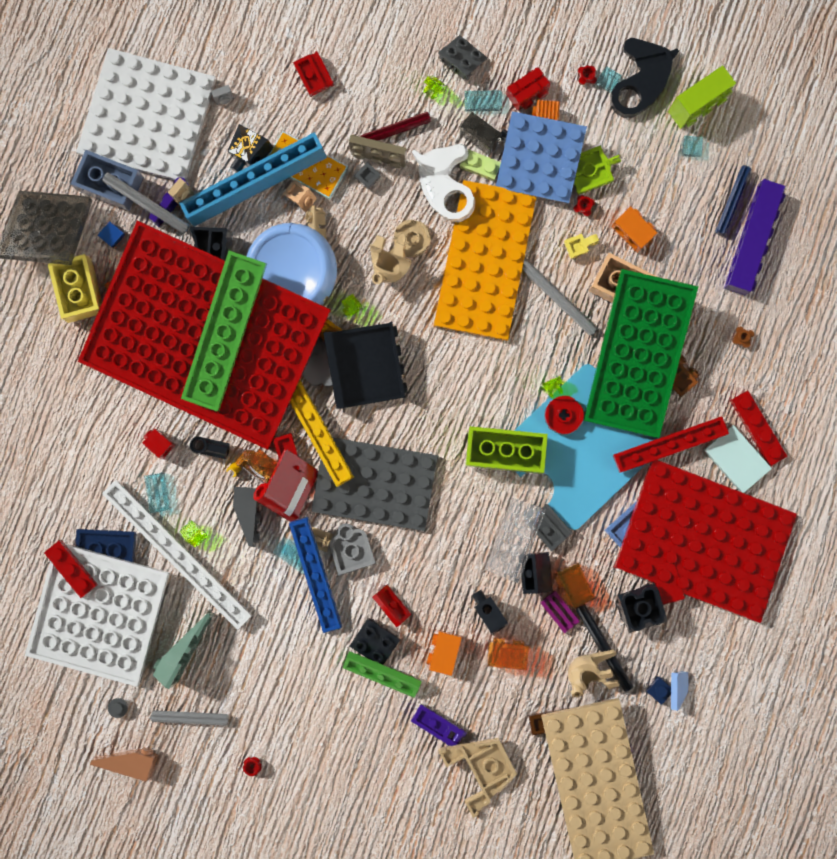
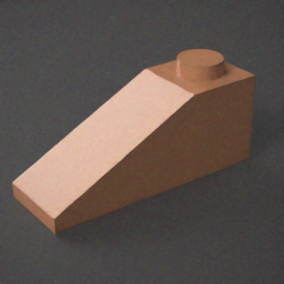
M143 747L142 749L97 756L91 760L90 765L147 782L152 777L158 754L153 753V750Z

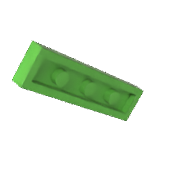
M350 651L343 665V669L415 698L422 682L413 676H408L396 669L389 668Z

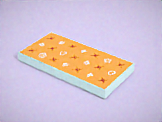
M282 131L268 156L297 142L298 139ZM326 155L327 158L289 177L330 200L348 170V166Z

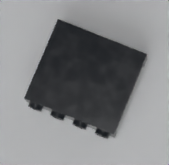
M393 322L324 333L336 409L405 398L408 389L406 382L402 381V375L405 372L403 363H399L398 356H401L400 344L396 345L395 337H398L397 326H393Z

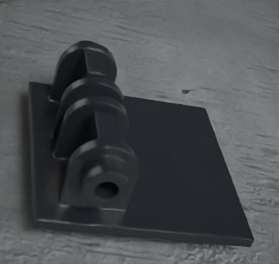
M367 618L349 647L366 658L384 665L401 639L398 638L397 634L394 635L388 631V628L385 629L383 625L380 626L373 621V618Z

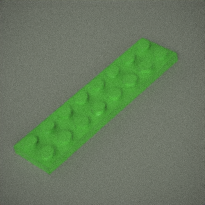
M228 251L181 399L214 411L220 410L267 263Z

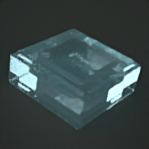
M606 66L595 84L611 93L622 75Z
M684 136L682 140V156L701 157L703 137Z

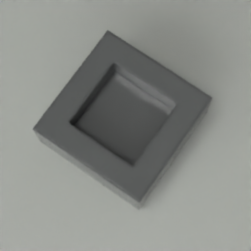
M368 162L354 175L368 190L381 178V174Z

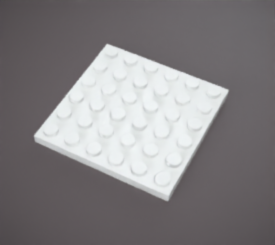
M108 48L76 153L83 156L85 150H88L140 172L173 181L178 177H183L186 180L212 96L211 91L215 86L216 77Z
M65 544L98 586L83 598H80L50 561L25 656L132 686H139L170 572Z

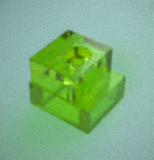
M353 293L341 301L344 307L342 312L347 319L363 309Z
M192 520L179 531L184 540L195 548L208 537L206 532Z

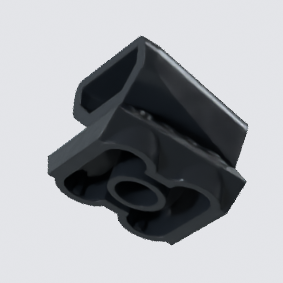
M647 583L639 589L617 595L618 602L616 604L620 618L625 623L629 633L667 622L662 600L655 584L650 585V583Z

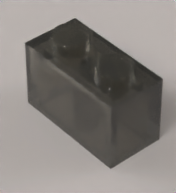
M473 112L469 114L460 126V135L488 156H490L501 141L502 133Z

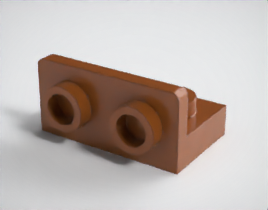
M682 354L673 384V389L680 397L700 381V374L695 368H690L686 364L687 360Z

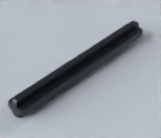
M581 604L577 606L576 611L600 652L612 650L586 605ZM616 656L606 659L623 691L631 690L633 685Z

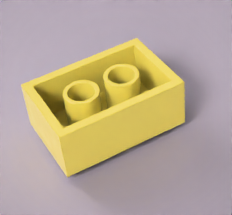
M83 254L49 263L48 268L61 319L71 323L97 316L102 304V298L92 259Z

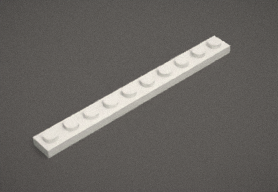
M115 480L102 493L237 630L250 619L252 614L118 480Z

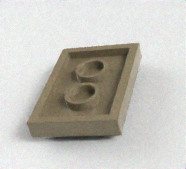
M350 134L349 146L353 157L360 160L364 158L371 159L372 162L377 164L387 163L394 168H405L407 163L406 147Z

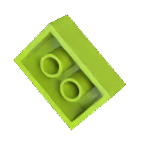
M722 65L677 96L668 113L680 129L686 125L690 127L697 121L699 116H706L713 110L712 107L715 105L719 107L728 100L727 97L733 93L732 89L736 82Z

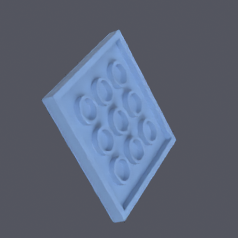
M512 111L496 186L503 187L509 191L569 203L587 126Z

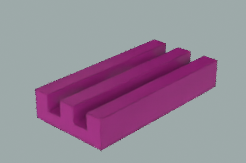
M555 590L540 602L564 634L580 622ZM555 596V598L559 601L562 607L573 619L572 622L568 620V618L564 615V613L553 601L552 597ZM549 601L554 609L566 622L567 626L564 627L562 625V623L558 620L555 614L547 606L546 602Z

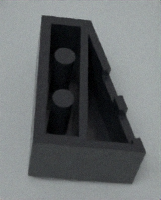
M190 227L195 247L226 261L228 251L232 249L233 234L227 228Z

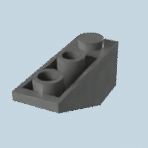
M235 487L233 508L248 546L254 547L256 543H259L260 531H257V525L261 523L262 516L261 512H259L260 503L253 498L256 488Z

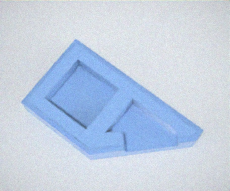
M685 671L671 673V710L678 711L688 693V672Z

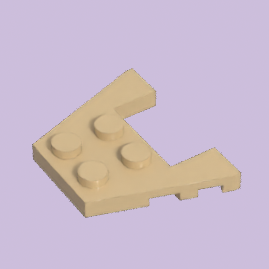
M499 738L438 749L446 767L465 758L482 791L464 800L473 818L479 814V811L491 802L490 799L497 792H500L517 775Z

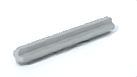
M154 710L151 713V721L226 726L229 722V715Z

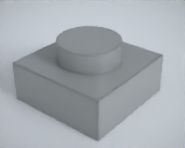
M229 85L211 91L217 105L227 104L230 100L234 99Z

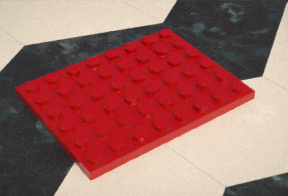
M655 460L650 462L614 568L663 586L661 581H669L671 574L667 570H661L657 574L654 566L664 563H675L679 576L677 586L683 590L684 595L761 623L797 513L662 461Z

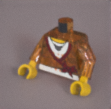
M260 449L257 452L245 450L227 468L226 472L232 470L234 472L232 477H236L241 471V467H243L261 483H268L277 462Z

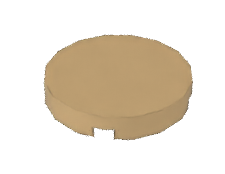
M409 219L397 226L393 241L396 244L401 234L406 235V257L415 258L427 251L431 235L424 223Z

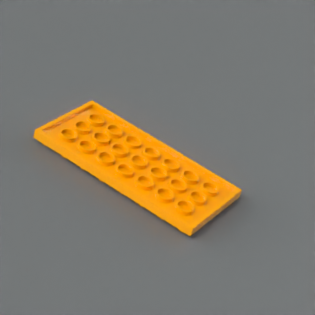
M463 180V185L470 188L475 198V210L469 218L462 222L454 223L434 327L508 341L537 196L510 191L503 187ZM460 194L457 212L462 211L467 204V197L463 194Z

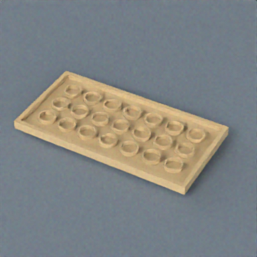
M619 698L542 714L541 717L574 859H635L654 855Z

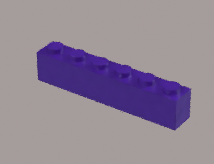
M763 179L758 184L724 289L744 296L754 291L757 284L755 280L756 275L760 273L763 263H760L762 256H765L768 250L767 241L774 232V228H772L774 221L776 222L780 214L778 207L779 204L783 203L786 193H783L784 185Z

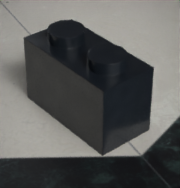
M549 552L519 555L523 594H539L553 591Z

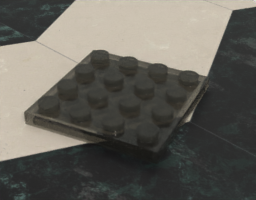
M19 191L0 242V259L72 265L92 204L90 196Z

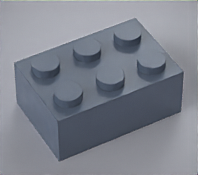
M85 150L71 185L81 193L130 211L133 201L104 183L103 177L106 173H110L138 191L144 179L142 174L134 168Z

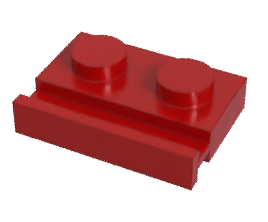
M318 51L293 62L310 97L326 90L330 86H334Z

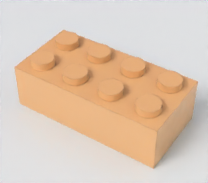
M608 253L589 292L612 303L621 269L651 276L655 275Z

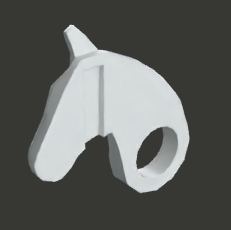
M463 144L436 148L423 155L413 150L412 154L419 163L421 187L431 207L450 222H462L469 218L475 210V198L470 188L449 177L454 166L468 158L467 147ZM461 193L467 197V204L462 211L452 213L446 209V201L452 194Z

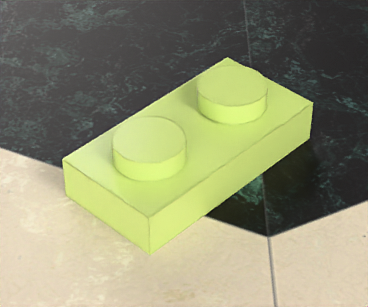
M468 149V158L461 162L460 168L494 182L501 162Z

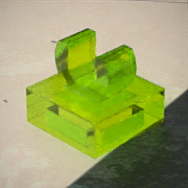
M434 75L427 76L424 83L428 86L423 89V92L428 93L429 89H432L433 95L431 99H435L438 97V94L444 93L448 86Z
M560 376L540 384L542 391L548 390L547 394L551 399L554 398L552 394L553 389H557L559 394H563V389L558 386L563 383Z

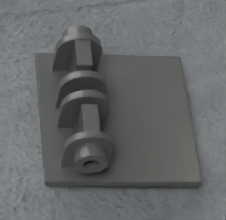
M460 35L438 52L440 61L447 65L449 69L454 67L453 72H457L463 80L466 79L467 81L472 76L471 73L488 58Z

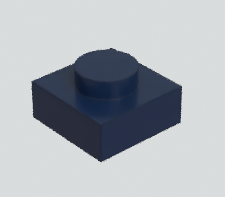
M657 676L646 689V692L662 705L671 695V687Z

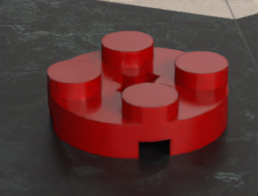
M559 396L549 402L545 409L544 417L550 430L565 435L578 429L583 422L584 412L582 406L573 397ZM562 410H566V413L569 414V417L565 420L559 417V413H562Z

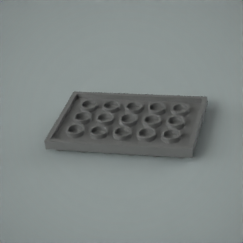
M333 438L354 478L336 487L323 461L320 460L311 512L425 531L438 455Z

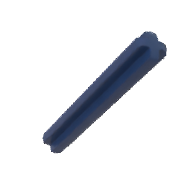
M743 165L738 173L715 231L721 236L727 233L752 170L749 166Z

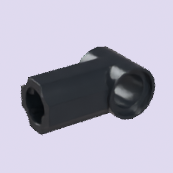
M201 436L192 438L189 445L194 453L227 460L230 443ZM202 440L204 448L198 451L195 448V444L197 441Z

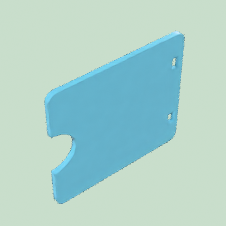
M590 364L583 365L514 430L548 434L544 473L549 476L554 487L553 496L548 505L571 530L579 529L646 465L644 464L619 473L613 455L659 439L584 420L578 429L570 434H558L548 428L544 417L545 409L549 402L556 397H573L582 406L585 415L596 370ZM562 410V413H559V417L565 420L569 417V414L566 413V410ZM516 472L520 477L526 474L525 472Z

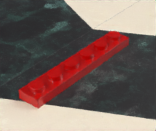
M721 416L614 454L613 458L619 473L726 436L729 432Z

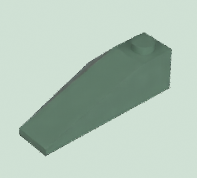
M207 613L161 659L158 658L153 667L155 669L153 676L165 688L170 689L178 684L214 613Z

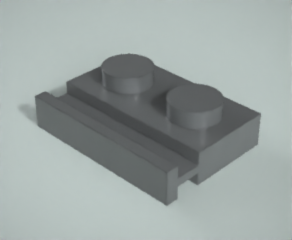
M545 504L526 521L527 525L550 551H553L572 534V531L548 504Z

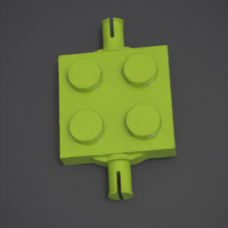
M601 145L582 152L574 181L577 195L612 183L614 179L611 173V166L621 162L620 156L617 155L608 159L603 153Z

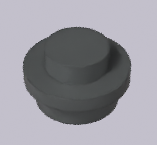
M115 698L108 705V712L114 718H121L128 711V704L122 698Z

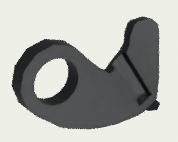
M629 38L625 41L623 51L627 56L635 60L640 71L615 85L610 94V105L614 113L623 118H633L641 114L656 101L669 79L673 59L679 52L677 48L670 51L663 46L637 38ZM631 89L638 94L639 104L633 108H626L620 104L618 94L622 90Z

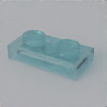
M284 536L273 553L305 575L295 543Z

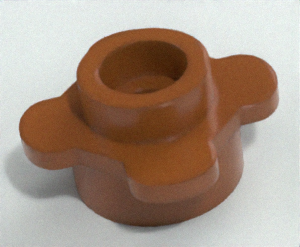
M741 326L737 327L732 341L735 345L748 348L751 346L750 341L754 336V332L752 330H745Z

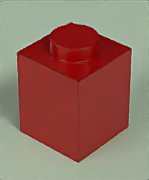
M158 429L148 431L144 436L145 440L142 442L144 446L160 459H164L176 446Z

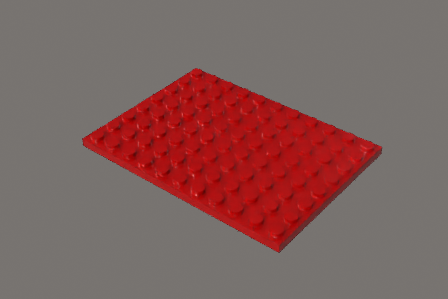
M137 220L77 362L269 450L331 309L263 278L220 410L214 411L183 400L181 397L225 260Z

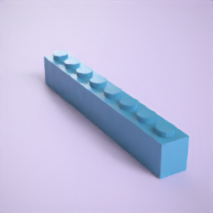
M314 132L187 198L179 204L187 220L195 227L322 161L327 156Z

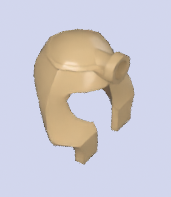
M405 234L399 236L391 251L383 250L386 238L377 235L374 243L369 245L374 270L372 281L375 284L397 282L409 270L412 260L405 257Z
M615 650L582 655L570 663L568 678L572 684V697H581L590 682L602 683L609 690L620 686L617 679L606 681L607 678L614 677L611 669L600 671L598 668L600 662L616 655Z

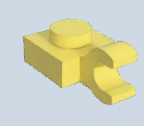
M582 234L564 240V244L570 259L588 253V247L598 244L599 239L597 234L585 239Z

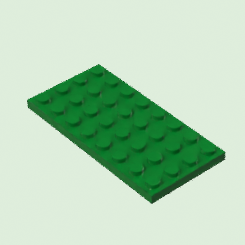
M620 270L584 421L660 438L699 286L629 270Z

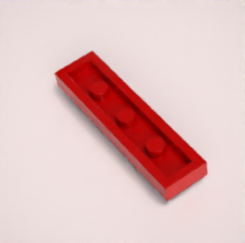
M747 390L731 399L732 406L768 465L772 466L788 457L749 391Z

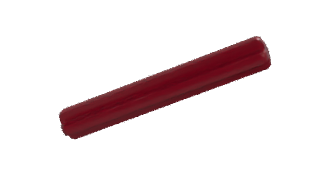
M424 112L360 135V137L380 141L430 123L431 117L428 112Z

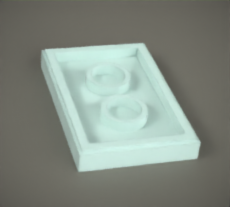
M732 425L728 428V435L715 439L704 449V452L740 492L744 493L772 468L739 430Z

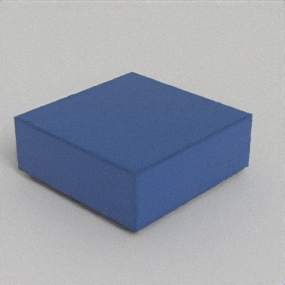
M109 221L97 236L114 248L125 234Z

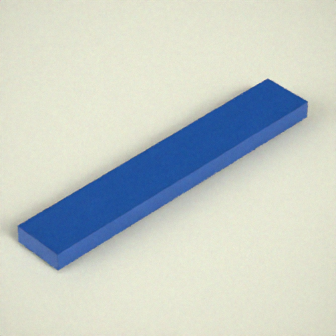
M309 517L291 521L289 526L322 631L326 633L342 628V623Z

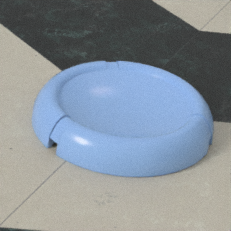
M282 223L272 226L254 240L246 255L252 259L267 263L263 276L264 279L320 305L325 303L323 300L326 296H330L337 277V263L332 247L324 236L309 226L295 223Z

